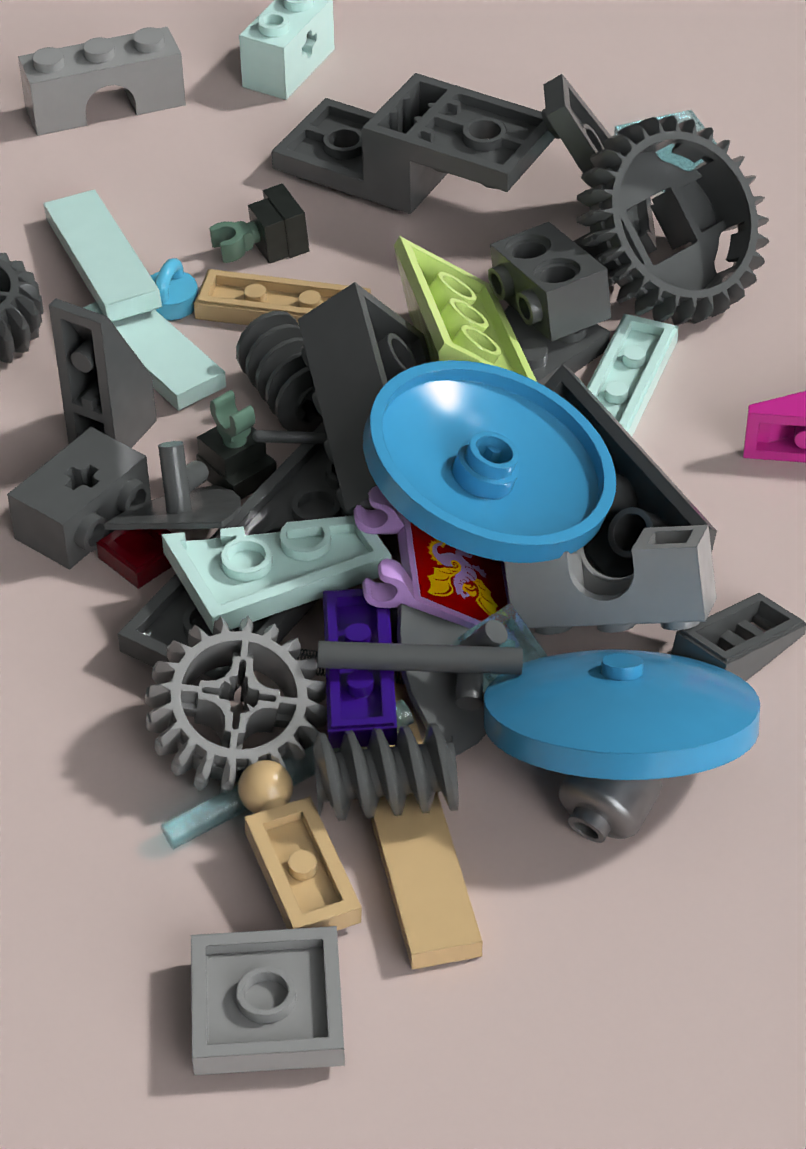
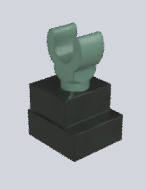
M283 183L264 189V199L248 205L250 222L224 221L216 223L209 228L212 247L221 248L222 261L224 263L234 262L242 258L246 251L253 248L254 244L269 264L287 257L293 258L310 251L305 212Z
M230 390L210 401L211 415L217 426L197 437L198 454L196 458L207 466L209 472L208 482L212 485H219L233 490L242 500L254 493L277 470V464L267 454L266 443L255 442L252 439V434L256 431L252 427L256 419L253 407L249 405L238 411L235 405V394Z

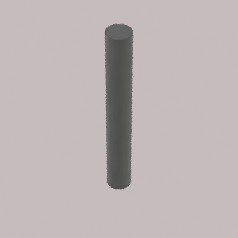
M318 641L317 668L522 674L523 650L520 647Z

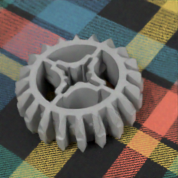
M220 616L218 620L214 621L213 636L209 637L201 628L194 625L188 632L189 646L173 640L167 647L166 656L169 662L157 661L152 669V679L157 684L147 687L145 694V704L153 708L146 715V728L150 732L161 733L155 739L154 746L158 756L176 753L171 765V771L175 776L184 774L191 768L196 769L194 786L198 791L208 786L210 778L221 780L220 792L224 798L232 795L235 782H239L243 771L249 765L258 761L271 760L285 768L299 773L302 772L308 763L305 751L313 752L316 735L320 733L317 728L325 726L327 723V707L319 704L326 698V684L323 681L312 680L318 669L315 658L296 660L301 649L298 637L287 641L282 646L276 643L279 629L275 623L265 629L263 636L252 633L253 622L249 616L242 619L239 631H229L228 624ZM231 666L230 671L218 680H200L199 686L190 685L199 676L210 670ZM253 669L273 680L282 690L285 697L280 696L279 689H272L262 685L256 679ZM236 685H240V701L243 702V711L245 713H240L238 728L233 729L234 712L230 711V701L234 699ZM186 716L194 717V723L209 726L216 731L220 738L221 746L201 736L192 727ZM274 727L286 728L279 736L264 745L242 749L243 742L252 734L257 732L272 733Z

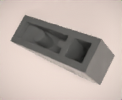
M55 298L49 304L68 444L90 427H93L132 448L157 421L151 374L107 316Z

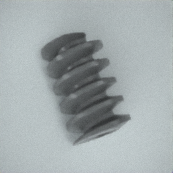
M272 311L262 314L250 322L241 333L236 346L238 364L242 371L247 374L252 385L257 388L262 399L267 402L272 413L277 416L283 428L287 431L313 432L323 422V418L313 402L312 395L315 392L311 371L301 355V347L304 343L298 322L295 317L286 311Z
M436 723L428 724L422 744L417 743L408 725L401 726L394 747L389 746L381 728L372 729L367 749H362L355 733L352 730L344 732L340 749L337 752L333 751L325 733H317L313 745L319 816L321 815L324 802H329L338 821H344L348 816L352 800L357 799L366 818H374L380 797H386L394 816H400L403 813L407 795L410 794L414 795L422 813H430L435 792H442L450 811L458 810L459 791L453 736H451L450 742H446Z

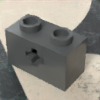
M90 427L7 494L14 538L70 570L90 552L97 550L96 542L115 531L105 530L104 524L134 506L151 500L146 455Z

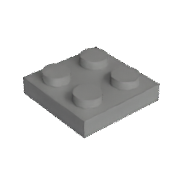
M337 926L191 935L192 1063L194 1075L345 1066Z

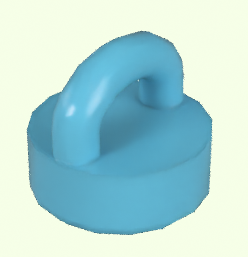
M168 259L160 271L151 275L160 290L162 307L156 309V311L166 320L172 321L192 314L194 302L198 294V285L195 278L183 271V265L179 259Z

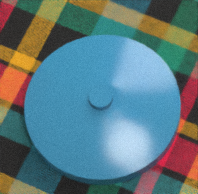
M456 360L435 361L411 367L394 376L382 387L375 398L365 423L363 432L365 461L372 478L386 499L407 520L425 533L451 547L472 555L503 562L535 563L558 559L566 551L572 554L592 540L599 531L613 504L616 493L614 464L607 446L592 424L574 406L554 391L526 376L501 367Z
M607 649L546 656L523 663L521 675H498L488 685L484 694V728L489 739L498 748L530 765L580 777L611 780H649L691 775L720 767L741 757L751 749L759 736L760 700L756 691L746 681L718 666L666 653Z

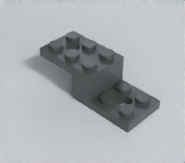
M415 73L376 113L325 98L272 150V168L294 175L302 180H309L339 190L345 194L354 195L387 206L390 209L411 214L448 173L480 183L488 188L508 192L555 137L546 127L541 111Z

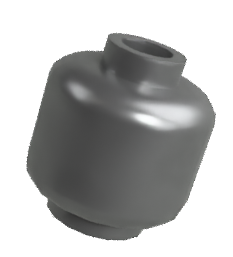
M567 774L561 783L559 798L563 807L570 814L568 823L571 828L586 839L602 843L607 836L625 839L634 836L639 831L660 794L662 782L661 779L611 780Z

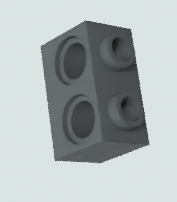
M550 222L490 244L492 268L488 270V279L493 293L499 300H505L514 308L527 325H533L551 342L611 318L607 268Z

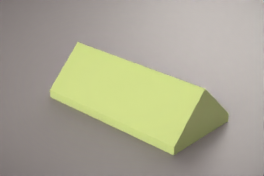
M399 236L394 244L409 316L414 327L425 336L431 361L456 360L484 363L516 372L537 382L490 284Z

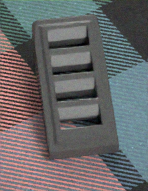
M757 593L709 616L706 622H700L695 627L677 631L671 654L718 666L747 681L805 635L806 622L761 593ZM751 622L757 624L758 626H760L761 628H763V629L766 630V631H765V632L762 631V630L759 629L758 627H756V626H754L753 624H751Z

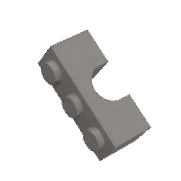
M147 27L132 34L112 38L97 37L89 39L82 44L62 48L46 47L32 54L18 56L25 109L37 136L87 126L86 104L93 93L106 86L116 85L124 87L136 115L186 105L182 56L168 27Z
M709 525L644 528L631 549L634 573L623 578H612L597 572L587 561L583 547L572 554L566 551L560 558L535 563L504 562L513 628H534L538 634L553 635L566 632L573 626H597L599 631L614 633L629 630L636 624L660 623L661 627L666 630H682L695 627L700 622H706L717 599Z

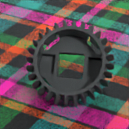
M674 115L664 117L661 120L651 117L619 130L618 135H613L602 142L604 150L591 155L590 160L595 168L586 171L581 176V179L591 188L578 194L576 199L585 206L590 207L589 212L576 218L577 223L590 226V232L574 240V242L607 268L609 286L617 283L621 287L618 292L617 301L623 303L635 297L636 315L639 316L652 310L655 321L663 322L671 317L675 326L689 322L690 319L693 324L708 319L710 316L719 315L729 309L731 304L745 297L744 289L757 281L753 270L760 268L765 263L764 258L756 250L763 248L769 243L768 238L758 233V227L767 224L769 218L757 215L756 205L763 202L765 197L753 196L749 185L756 179V176H744L739 168L745 157L738 156L731 159L727 154L730 140H723L714 144L713 128L708 127L697 132L694 119L684 120L678 124ZM670 144H675L671 153L685 157L694 163L700 159L704 162L700 163L692 171H685L679 166L663 161L656 152ZM665 190L666 192L651 199L653 204L650 207L672 250L691 242V245L653 265L626 210ZM738 227V233L731 234L729 251L726 257V261L734 262L733 266L717 273L714 261L718 251L719 237L723 231L733 230Z

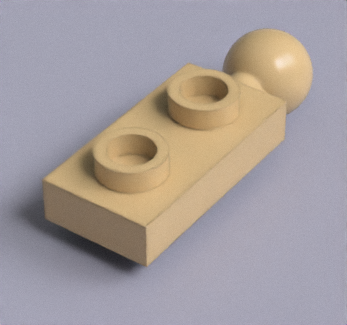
M261 760L249 765L241 774L238 782V794L241 802L249 811L255 813L244 817L245 834L286 928L337 926L338 931L361 923L362 906L311 796L290 802L293 794V781L289 772L281 764L271 760Z

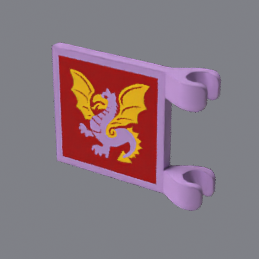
M378 486L373 487L368 495L369 502L375 510H367L361 505H357L353 510L355 524L359 530L368 534H397L401 564L392 559H384L378 564V574L383 583L374 582L370 578L364 579L362 586L366 602L378 608H398L400 604H404L475 631L487 621L495 619L500 621L507 630L508 638L506 642L511 643L512 647H517L521 642L518 628H513L504 562L463 552L433 538L397 511L382 494Z

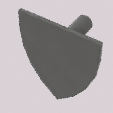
M182 441L164 442L158 445L165 496L134 506L106 522L104 526L105 530L223 528L241 512V500L233 490L219 485L197 488L208 479L209 472L207 466L198 460L191 461L186 465Z
M404 604L398 606L397 643L512 647L511 643L506 642L508 633L505 626L498 620L491 619L475 631ZM401 671L408 695L425 728H427L429 723H436L446 742H450L451 736H453L456 756L475 746L486 735L484 728V694L488 685L500 674Z

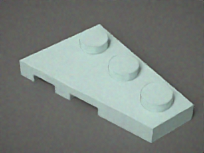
M354 515L286 522L281 528V532L245 535L244 526L221 528L220 538L186 541L185 532L162 534L163 553L212 634L214 621L218 620L220 616L228 624L229 630L240 627L242 619H245L247 616L254 622L322 598L323 591L345 590L362 584L365 578H370L371 580L379 578L378 564L384 559H391L390 552L377 534H368L357 528Z

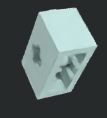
M274 0L239 35L242 87L287 100L335 49L333 0Z

